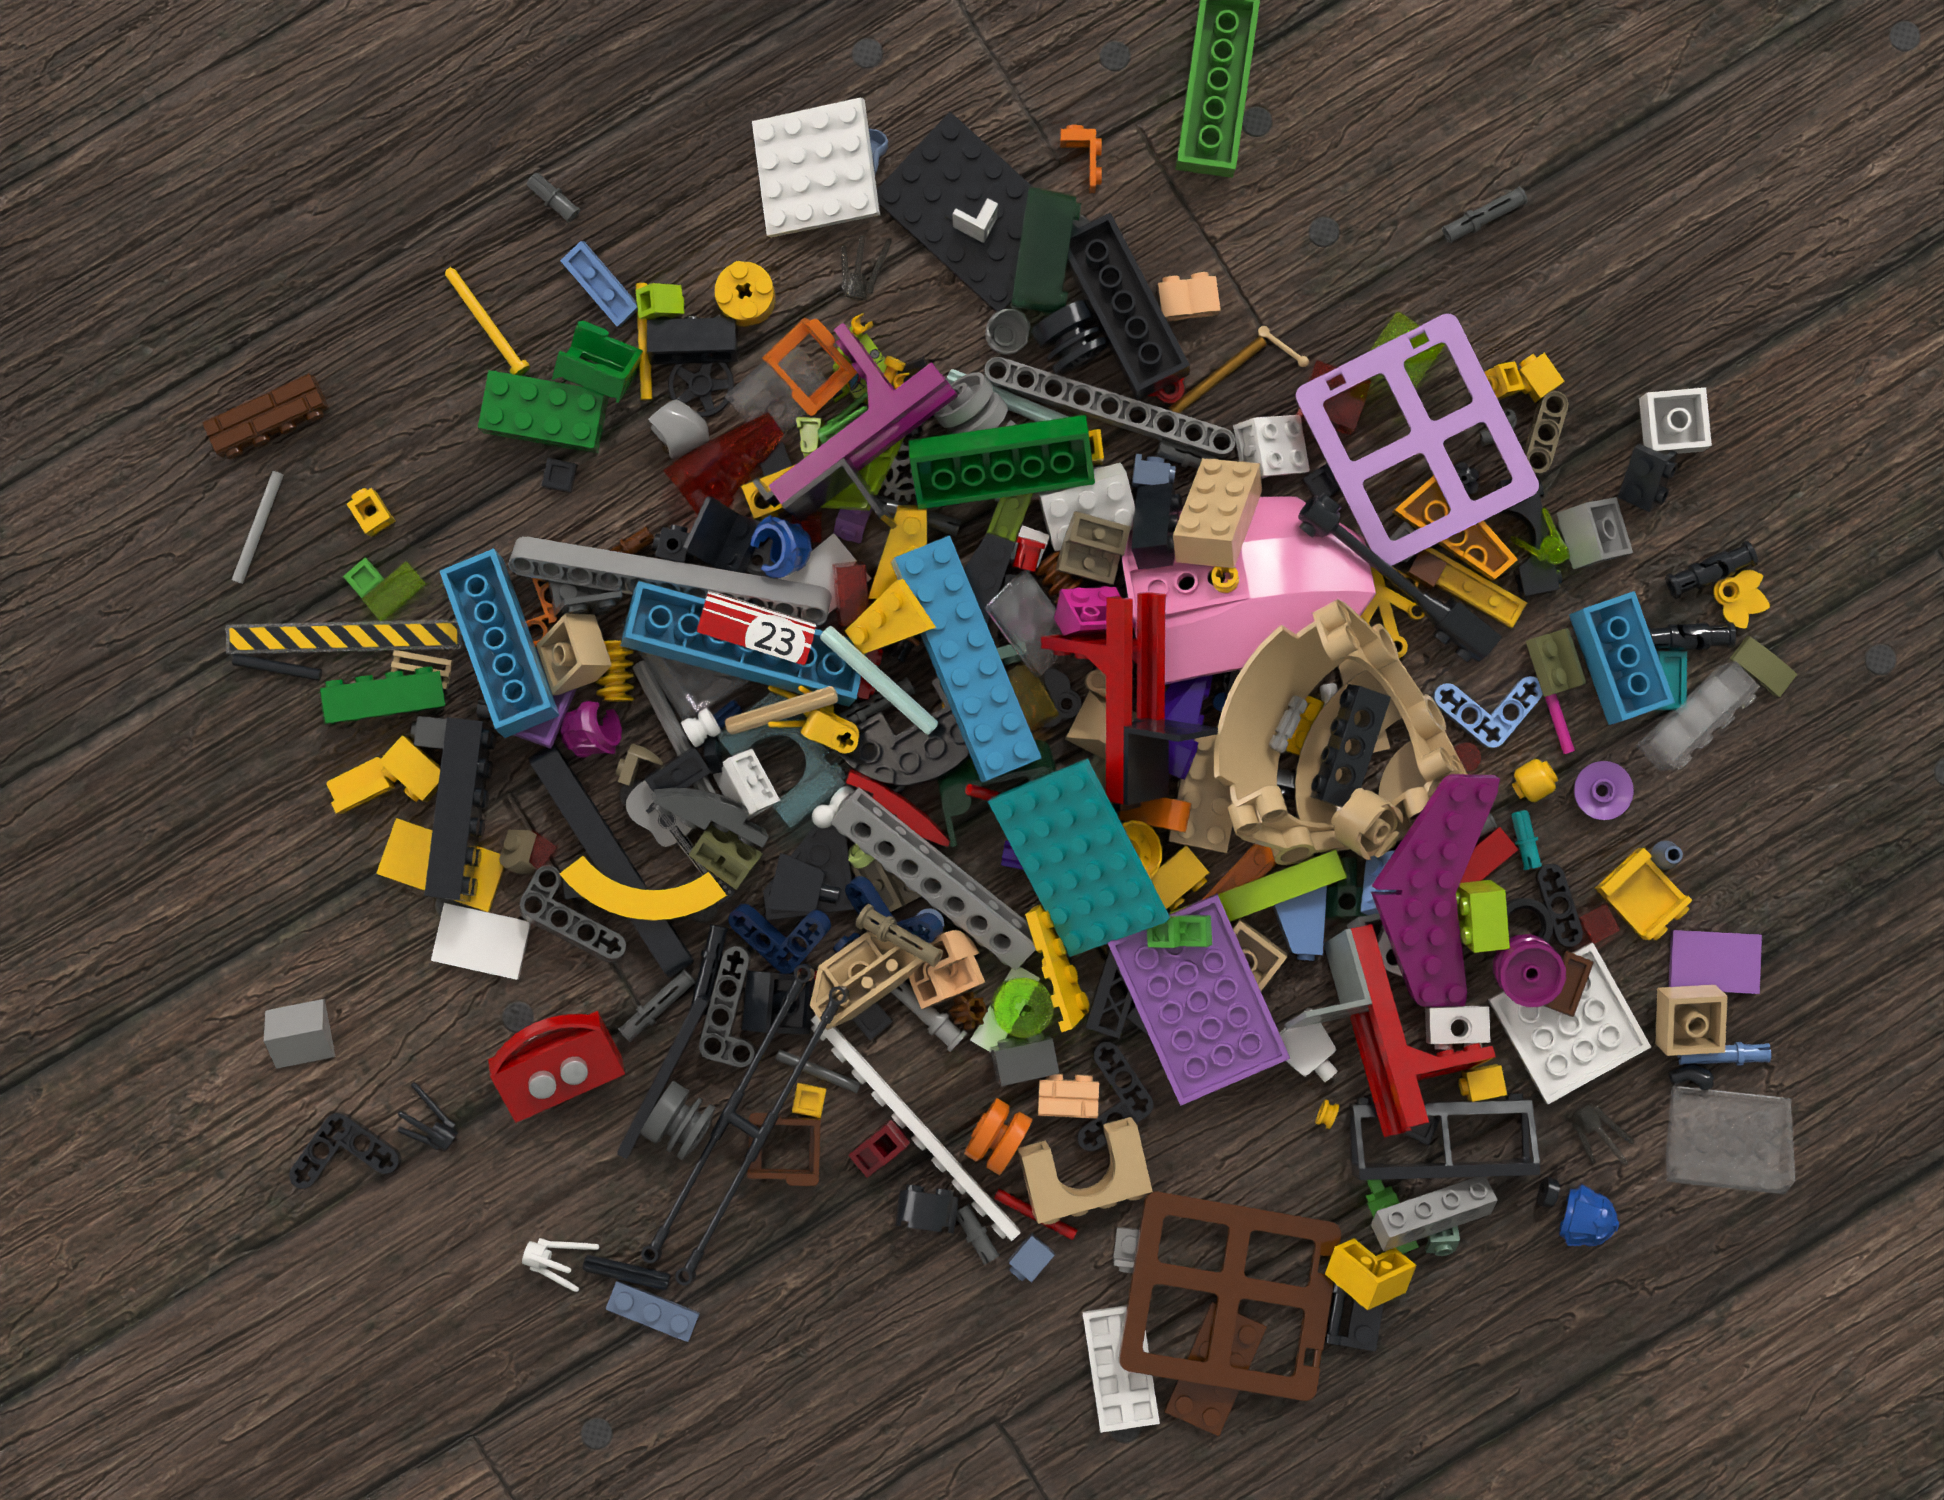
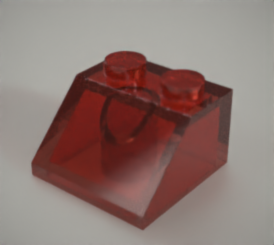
M1316 360L1308 382L1338 367ZM1342 374L1326 381L1330 391L1346 383ZM1370 379L1324 401L1323 407L1335 430L1348 435L1353 433L1366 401L1371 383ZM1298 407L1296 415L1305 418L1300 407Z

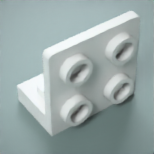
M1300 415L1256 417L1233 425L1239 462L1260 463L1261 479L1268 476L1309 472Z
M753 749L729 757L722 762L724 765L722 773L713 774L725 797L746 806L749 812L747 820H751L780 801Z

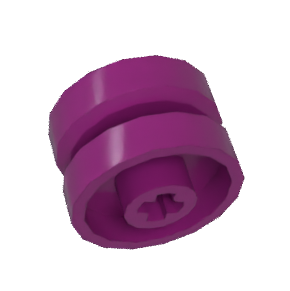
M1523 934L1510 938V949L1497 950L1493 959V974L1498 985L1513 1002L1525 1007H1541L1552 1002L1561 993L1566 981V967L1561 956L1543 938L1535 935Z

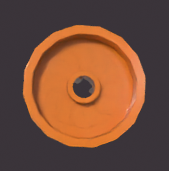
M996 1098L987 1113L984 1112L971 1134L972 1138L964 1151V1155L977 1162L991 1148L992 1151L986 1161L987 1168L1000 1176L1022 1142L1033 1119L1019 1111L1013 1115L1007 1125L1004 1124L1010 1112V1106Z

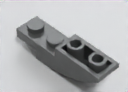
M689 788L655 789L651 794L657 810L666 815L674 813L681 817L682 823L692 829H696L698 826L706 830L712 820L714 827L725 833H728L730 830L738 834L740 841L752 847L756 844L763 848L769 838L766 829L746 819L749 812L745 805L725 796Z

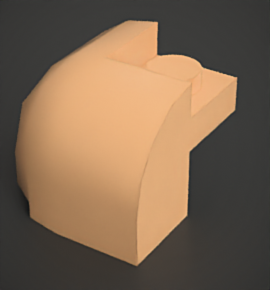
M959 930L945 932L930 943L936 948L943 950V955L935 967L924 962L909 977L921 1009L947 1001L985 983L975 959V955L979 954V951L968 935Z

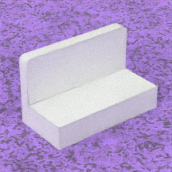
M987 198L977 219L955 209L952 214L953 227L984 243L998 218V203Z

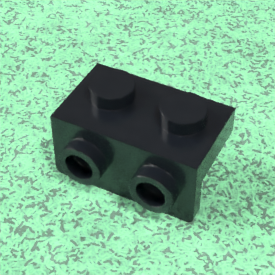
M1642 444L1635 446L1618 498L1648 512L1658 504L1662 505L1669 493V489L1666 488L1667 483L1672 479L1678 467V464L1675 463L1678 453L1672 450L1667 455H1664Z

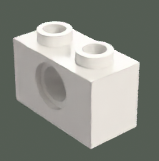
M1488 1006L1425 1007L1426 1043L1434 1044L1435 1049H1453L1452 1044L1464 1043V1047L1480 1043L1482 1048V1043H1490ZM1460 1019L1464 1023V1031L1461 1035L1454 1036L1451 1032V1025L1455 1020Z

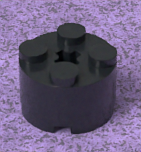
M906 1184V1190H900L895 1226H901L902 1221H908V1228L941 1232L942 1226L949 1227L948 1233L954 1234L959 1198L953 1197L954 1191L936 1188V1193L930 1194L924 1193L923 1186Z

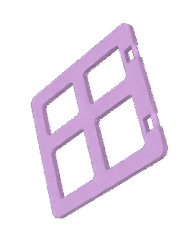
M1443 314L1303 384L1296 392V401L1370 550L1390 566L1535 495L1539 489L1538 479L1458 319L1452 314ZM1425 332L1429 342L1413 349L1409 340ZM1439 343H1443L1447 346L1468 388L1472 402L1437 421H1433L1429 418L1404 368V361ZM1342 374L1346 383L1330 391L1326 381ZM1377 374H1382L1410 427V434L1357 461H1352L1349 459L1323 407V403L1325 400ZM1478 423H1484L1512 477V481L1509 485L1473 501L1469 498L1443 443L1446 439ZM1416 454H1422L1450 507V513L1396 541H1392L1389 539L1363 487V482Z

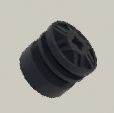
M1085 300L1073 302L1043 319L1031 330L1041 349L1055 346V349L1046 359L1051 363L1058 361L1052 368L1056 375L1083 367L1094 360L1109 345L1106 337L1095 339L1102 332L1100 327L1085 329L1094 318Z

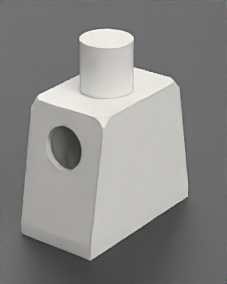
M1307 1008L1304 1012L1310 1011V1010H1312V1009H1311V1008ZM1321 1023L1289 1030L1284 1028L1279 1032L1290 1056V1059L1286 1060V1062L1302 1076L1306 1077L1314 1070L1326 1082L1338 1072L1327 1059L1337 1049Z

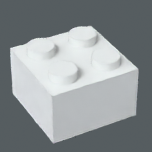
M1706 388L1648 392L1639 398L1644 446L1664 455H1667L1672 450L1678 454L1702 452L1712 446Z

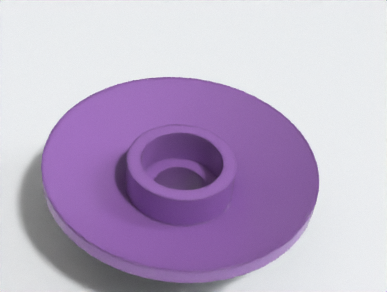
M1599 761L1589 764L1578 774L1574 784V797L1577 805L1586 815L1594 819L1610 820L1620 816L1628 809L1633 799L1634 789L1629 774L1625 769L1613 762ZM1600 785L1606 789V794L1603 797L1599 796L1596 791Z

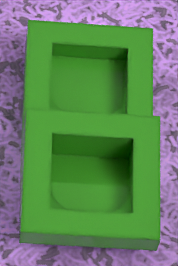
M1211 915L1170 916L1167 922L1147 929L1148 947L1211 946Z

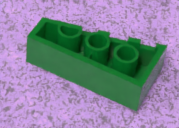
M430 666L415 669L414 675L403 676V671L385 673L386 679L374 680L373 675L355 677L356 683L345 685L343 679L325 682L326 687L319 690L324 724L331 725L340 721L350 722L368 717H382L401 712L408 713L445 707L440 671L433 672V668Z

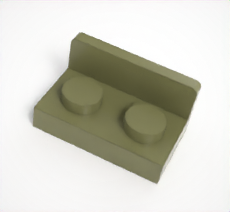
M1568 628L1526 641L1544 697L1586 683Z

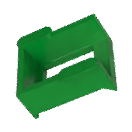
M579 321L575 328L571 347L567 353L562 351L558 353L552 380L563 377V379L611 398H616V403H619L637 374L643 350L608 337L609 332L606 329L586 321ZM582 356L599 364L595 365L580 358Z

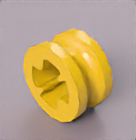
M1215 566L1213 568L1211 579L1214 588L1218 592L1230 593L1237 588L1239 576L1236 567ZM1223 573H1229L1232 580L1227 579L1228 583H1221V579L1218 576L1223 577Z
M1324 1099L1318 1111L1315 1124L1320 1125L1324 1123L1326 1128L1330 1129L1336 1119L1339 1104L1330 1105L1329 1100Z

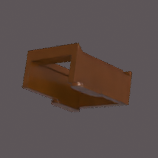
M752 1113L749 1116V1121L760 1128L768 1113ZM778 1114L779 1118L775 1125L810 1126L809 1169L762 1168L761 1149L757 1159L751 1163L748 1169L747 1178L786 1179L787 1184L791 1186L817 1185L819 1182L821 1118L781 1117ZM749 1136V1147L754 1140L751 1136Z

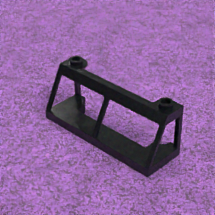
M1507 1093L1505 1099L1491 1101L1424 1102L1427 1116L1439 1115L1441 1117L1446 1163L1384 1164L1365 1162L1360 1119L1362 1117H1378L1373 1097L1357 1098V1103H1349L1352 1175L1359 1180L1540 1175V1159L1532 1100L1523 1098V1093ZM1521 1113L1523 1158L1503 1159L1502 1161L1452 1162L1448 1115ZM1529 1134L1533 1159L1530 1158L1529 1153Z

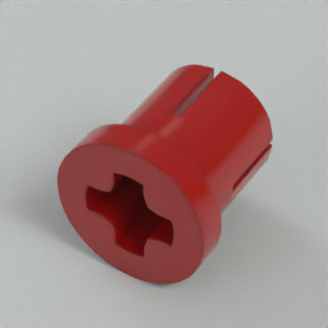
M1017 536L1016 542L1018 547L1013 566L1035 572L1041 549H1045L1046 543Z

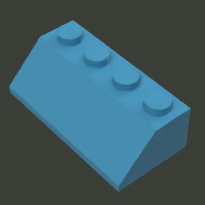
M1635 591L1569 614L1608 725L1675 703Z

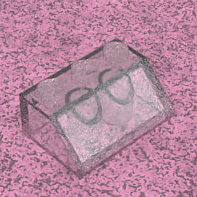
M798 345L778 363L808 397L826 381V378ZM765 361L724 396L768 447L776 443L797 424V417H805L807 415L792 398V390Z

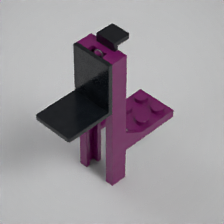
M842 323L834 329L839 337L836 344L852 361V366L861 378H864L867 382L869 410L768 485L771 491L757 477L752 482L769 504L774 508L781 504L787 512L800 522L854 482L878 517L894 529L898 525L859 471L953 401L958 395L932 362L897 389H894L859 339Z

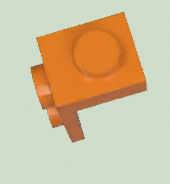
M1068 125L1066 129H1061L1060 148H1089V193H1095L1096 185H1101L1102 167H1096V156H1101L1102 138H1096V129H1084L1082 125Z

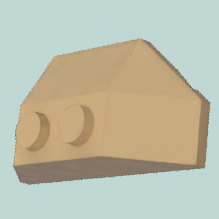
M867 931L818 966L810 1007L820 1019L830 1000V990L836 986H845L849 990V999L840 1005L831 1023L827 1024L826 1029L829 1030L855 1018L903 984L925 961L890 941H879L877 935ZM904 939V941L915 947L911 941ZM837 990L835 993L836 998L842 1000L843 993Z

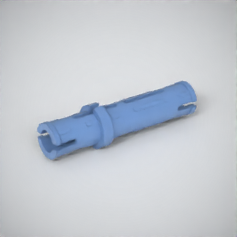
M1735 1042L1734 1045H1725V1053L1677 1056L1681 1058L1678 1060L1679 1065L1735 1063L1738 1066L1744 1065L1743 1063L1770 1062L1771 1049L1769 1043L1743 1044L1742 1042Z

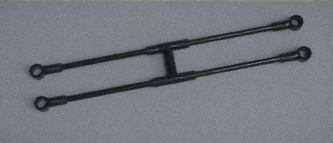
M802 964L795 968V979L785 995L786 1000L740 1085L737 1089H734L710 1133L711 1138L665 1223L659 1227L651 1244L642 1250V1258L647 1263H653L661 1258V1248L670 1233L673 1221L716 1142L721 1139L729 1123L754 1138L744 1156L746 1158L698 1247L693 1249L685 1266L676 1272V1281L682 1286H686L696 1279L695 1270L704 1255V1249L751 1163L757 1159L779 1118L778 1114L827 1024L831 1023L840 1005L849 999V990L845 986H836L830 990V1000L820 1017L821 1021L774 1108L768 1112L761 1127L759 1128L737 1114L736 1110L745 1096L744 1091L790 1006L797 1000L805 983L814 978V969L809 964ZM802 968H805L808 972L806 979L801 976ZM837 990L843 993L842 1000L836 998L835 993ZM649 1249L655 1252V1258L650 1257ZM683 1271L689 1274V1280L683 1278Z

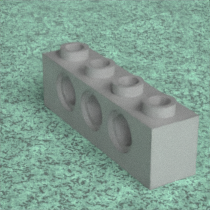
M1474 1177L1378 1210L1371 1227L1384 1252L1490 1215L1498 1200L1486 1177Z

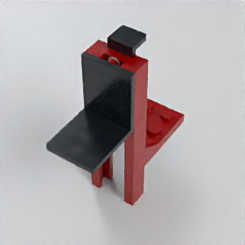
M1137 593V638H1133V598H1121V596L1106 597V634L1071 636L1056 634L1041 637V649L1053 650V655L1058 656L1075 653V658L1089 659L1106 675V795L1115 811L1141 807V802L1169 797V740L1180 742L1218 734V728L1165 719L1166 594ZM1132 660L1137 664V718L1133 719V722Z

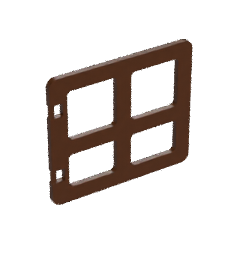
M1154 1191L1149 1193L1144 1200L1118 1357L1120 1366L1128 1372L1302 1401L1311 1400L1317 1392L1321 1355L1324 1348L1334 1284L1325 1274L1318 1273L1320 1255L1329 1256L1330 1261L1335 1246L1340 1245L1341 1230L1339 1226L1330 1221ZM1167 1215L1224 1224L1228 1227L1223 1267L1219 1272L1159 1262L1158 1251L1163 1220ZM1258 1230L1312 1240L1314 1242V1250L1308 1284L1301 1287L1246 1277L1244 1270L1251 1232ZM1155 1284L1216 1294L1217 1304L1206 1361L1201 1362L1147 1353L1143 1350L1151 1293ZM1242 1299L1297 1307L1303 1310L1293 1375L1284 1376L1232 1367L1230 1365L1238 1307ZM1306 1347L1315 1349L1312 1366L1303 1365Z

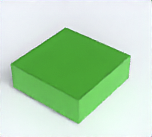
M366 557L343 576L362 599H365L386 581Z

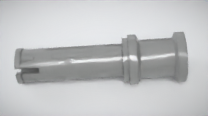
M906 981L900 985L903 991L898 988L891 991L893 995L929 1026L927 1029L928 1033L931 1036L935 1034L948 1046L947 1050L949 1052L968 1034L965 1030L961 1031L949 1020L947 1013L942 1012L940 1014L933 1006L921 1009L913 988Z

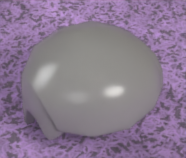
M1014 308L1002 309L993 314L986 325L985 338L988 346L993 351L1002 355L1015 354L1027 344L1031 325L1024 313Z

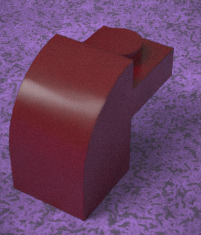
M889 1120L848 1156L868 1178L881 1166H885L910 1144V1141L896 1124Z

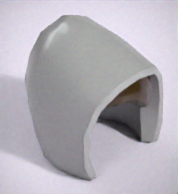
M678 399L665 404L648 419L653 424L651 430L662 441L664 452L668 453L673 460L697 450L709 441V428L705 419Z

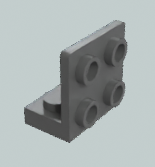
M554 581L548 582L555 617L563 616L565 613L581 614L592 612L595 616L608 614L610 609L616 607V604L623 597L622 591L611 592Z

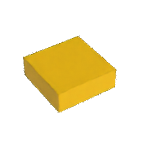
M797 1083L792 1113L821 1118L827 1088Z

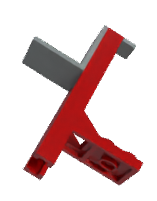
M1378 913L1356 918L1347 924L1348 929L1324 943L1340 1004L1306 1011L1285 1023V1028L1289 1030L1350 1017L1385 1138L1411 1131L1410 1127L1424 1125L1429 1122L1417 1081L1469 1070L1496 1056L1493 1046L1481 1048L1480 1043L1463 1047V1050L1454 1052V1049L1436 1053V1056L1407 1046L1373 929V925L1381 920Z

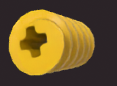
M604 641L612 666L604 673L603 677L596 681L597 684L604 686V688L596 691V695L603 697L604 700L602 701H633L634 697L626 695L625 692L634 689V686L625 683V680L634 677V674L625 671V668L634 665V662L626 660L625 656L633 654L634 650L620 646L621 641Z

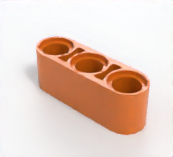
M1160 798L1141 802V807L1118 811L1117 816L1119 820L1142 821L1149 826L1186 833L1192 803L1170 798Z

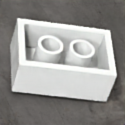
M1121 462L1093 470L1095 484L1037 492L1047 532L1050 535L1049 540L1054 551L1061 550L1067 528L1075 511L1130 526V530L1134 528L1135 505L1127 473Z

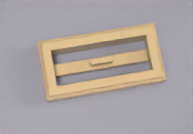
M394 650L391 672L398 671V669L415 672V669L423 668L421 666L400 663V657L446 665L445 671L433 669V672L440 671L441 676L444 677L442 687L448 690L453 665L452 660Z

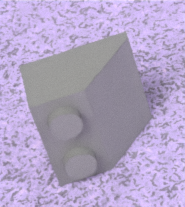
M1617 497L1583 503L1557 513L1558 527L1563 534L1567 547V557L1573 569L1594 565L1633 553Z

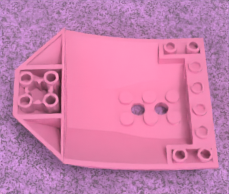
M1296 496L1259 498L1235 565L1238 571L1239 584L1230 593L1218 592L1208 582V577L1215 566L1176 562L1175 553L1173 566L1138 570L1131 549L1133 529L1129 532L1125 554L1122 556L1128 598H1133L1136 638L1137 593L1154 592L1166 594L1165 685L1241 670L1258 646L1280 625L1297 634L1304 627L1314 622L1313 612L1337 599L1345 602L1361 616L1376 595L1370 564L1333 534L1321 537L1316 533L1312 538L1299 527L1302 521L1298 519V515L1306 502ZM1339 523V525L1366 546L1363 536ZM1224 573L1225 580L1223 583H1228L1227 579L1232 580V578H1230L1229 573ZM1192 577L1195 579L1192 588L1188 590L1179 588V583L1183 578Z

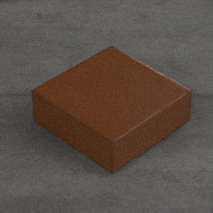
M1424 549L1417 554L1406 575L1431 590L1447 563Z

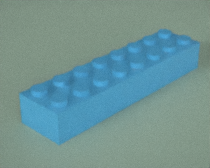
M947 536L894 557L891 564L897 579L905 580L936 626V628L922 632L920 635L981 782L983 783L1041 759L1037 745L951 537Z
M638 581L633 591L620 646L799 694H804L798 690L800 685L811 691L833 686L838 696L836 704L848 707L856 700L861 675L820 639V635L823 633L822 630L815 629L806 664L801 665L698 633L697 627L706 599ZM845 637L852 645H854L850 638Z

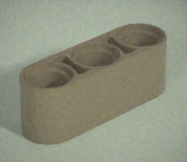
M1559 391L1549 392L1538 402L1525 444L1524 453L1529 463L1532 455L1538 456L1542 460L1541 469L1532 467L1536 477L1546 472L1552 464L1567 414L1568 399ZM1547 400H1553L1558 404V413H1552L1547 409ZM1539 428L1548 429L1551 434L1550 441L1540 439L1538 435Z

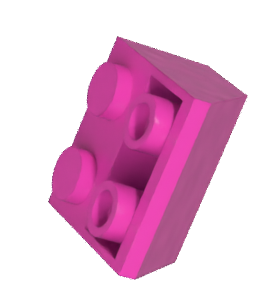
M1116 587L1061 589L1054 619L1063 636L1106 634V597L1120 596ZM1133 618V628H1135L1136 622Z

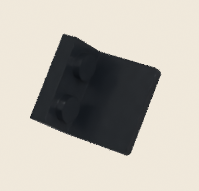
M707 496L683 549L716 569L745 573L756 547L750 544L760 521L738 514L715 498Z

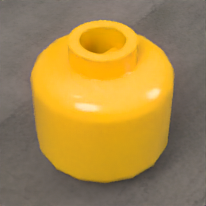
M1533 759L1515 770L1514 777L1516 782L1512 783V786L1520 799L1526 797L1529 801L1535 803L1553 793L1556 789L1555 782L1559 780L1547 761L1542 762L1539 759Z

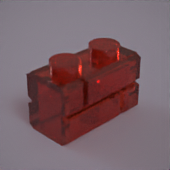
M862 561L832 564L835 602L838 607L836 610L837 622L841 626H850L869 607L866 565Z

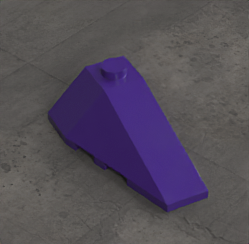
M1213 675L1172 683L1165 692V719L1202 725L1204 715L1200 714L1202 701L1209 696ZM1194 739L1180 742L1169 740V774L1185 780L1196 755L1199 742L1194 741Z

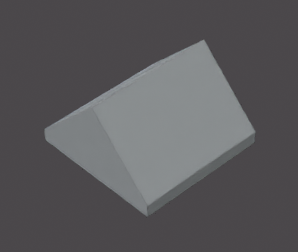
M325 999L265 1011L264 1043L276 1069L336 1057Z

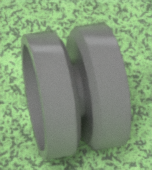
M974 372L962 376L950 384L958 397L933 415L941 426L947 428V434L949 435L997 428L1004 420L1008 407L1001 396L995 391L993 392L992 385L987 378L980 372Z

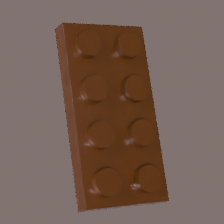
M1211 1301L1186 1359L1201 1362L1207 1360L1217 1303ZM1237 1313L1230 1365L1232 1367L1249 1369L1267 1326L1240 1313ZM1177 1380L1164 1412L1220 1436L1239 1390Z

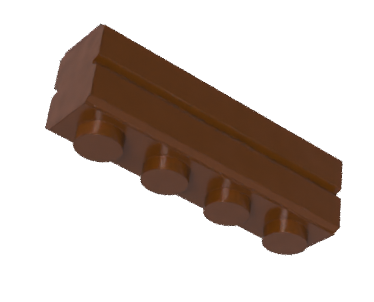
M309 373L202 423L216 454L222 458L232 459L243 454V448L253 444L254 447H258L268 443L271 440L269 436L280 432L283 435L296 430L297 423L304 420L313 422L324 416L323 412L328 410L329 406L316 378Z

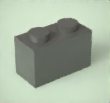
M1043 1032L1027 1034L1026 1039L1015 1041L1014 1038L1002 1039L997 1041V1046L990 1047L996 1081L1001 1086L1059 1074L1053 1039L1049 1035H1044Z

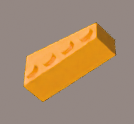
M1433 476L1394 509L1393 513L1418 530L1448 515L1450 507ZM1484 520L1437 543L1491 581L1495 580L1518 560Z

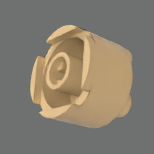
M1358 788L1352 793L1343 808L1333 815L1331 825L1335 827V837L1340 843L1366 860H1371V856L1379 858L1394 845L1400 833L1396 828L1398 822L1402 824L1403 815L1399 808L1377 794Z

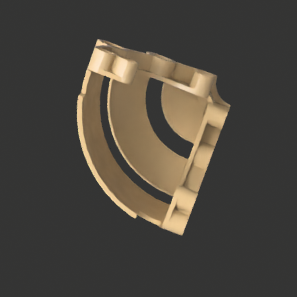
M1339 599L1313 612L1314 622L1304 627L1297 634L1280 625L1258 646L1236 677L1228 693L1218 724V734L1216 735L1214 747V776L1217 780L1230 786L1232 804L1227 809L1235 834L1244 841L1271 848L1275 862L1280 865L1299 863L1309 858L1313 853L1329 852L1336 849L1337 851L1349 850L1348 847L1336 839L1335 827L1331 825L1333 815L1342 808L1310 797L1312 781L1318 774L1322 763V751L1328 745L1331 736V724L1337 717L1341 706L1339 703L1340 696L1348 684L1362 686L1390 696L1391 699L1379 735L1390 725L1403 718L1411 739L1391 758L1383 772L1379 786V796L1399 808L1403 815L1402 824L1398 822L1396 828L1400 832L1399 836L1389 850L1396 845L1397 841L1404 838L1446 776L1451 774H1467L1445 732L1446 723L1441 710L1432 697L1428 694H1422L1398 658L1397 648L1388 631L1379 623L1371 627L1351 607ZM1347 659L1354 660L1364 666L1366 670L1353 677L1330 698L1314 720L1301 749L1295 776L1297 819L1288 814L1281 789L1277 786V772L1281 753L1271 749L1269 743L1273 735L1277 734L1275 730L1285 710H1289L1288 704L1293 696L1306 699L1314 687L1329 672ZM1359 711L1355 714L1354 717L1356 725L1359 723L1361 718ZM1350 739L1345 744L1346 753L1351 749ZM1341 768L1336 772V781H1339L1342 776Z

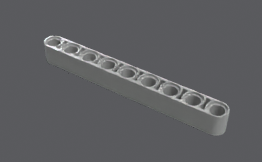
M994 357L987 361L985 365L984 376L991 385L1031 400L1075 414L1086 415L1088 418L1160 441L1163 438L1185 447L1190 446L1195 450L1218 456L1220 459L1227 457L1235 446L1234 434L1230 430L1006 358ZM995 366H1001L1006 371V374L1000 379H995L990 375L989 371ZM1022 375H1029L1034 383L1028 388H1023L1018 384L1017 380ZM1049 384H1057L1062 392L1056 397H1051L1046 393L1045 388ZM1080 392L1085 393L1090 401L1086 405L1080 406L1074 402V395ZM1111 401L1117 406V412L1111 415L1106 414L1102 411L1101 405L1104 402ZM1134 410H1139L1145 415V421L1139 424L1131 421L1129 414ZM1161 419H1167L1171 421L1173 430L1162 432L1159 430L1157 422ZM1189 428H1196L1200 432L1201 438L1198 441H1190L1186 437L1185 431ZM1216 437H1224L1228 441L1229 447L1226 450H1219L1214 446L1213 440Z

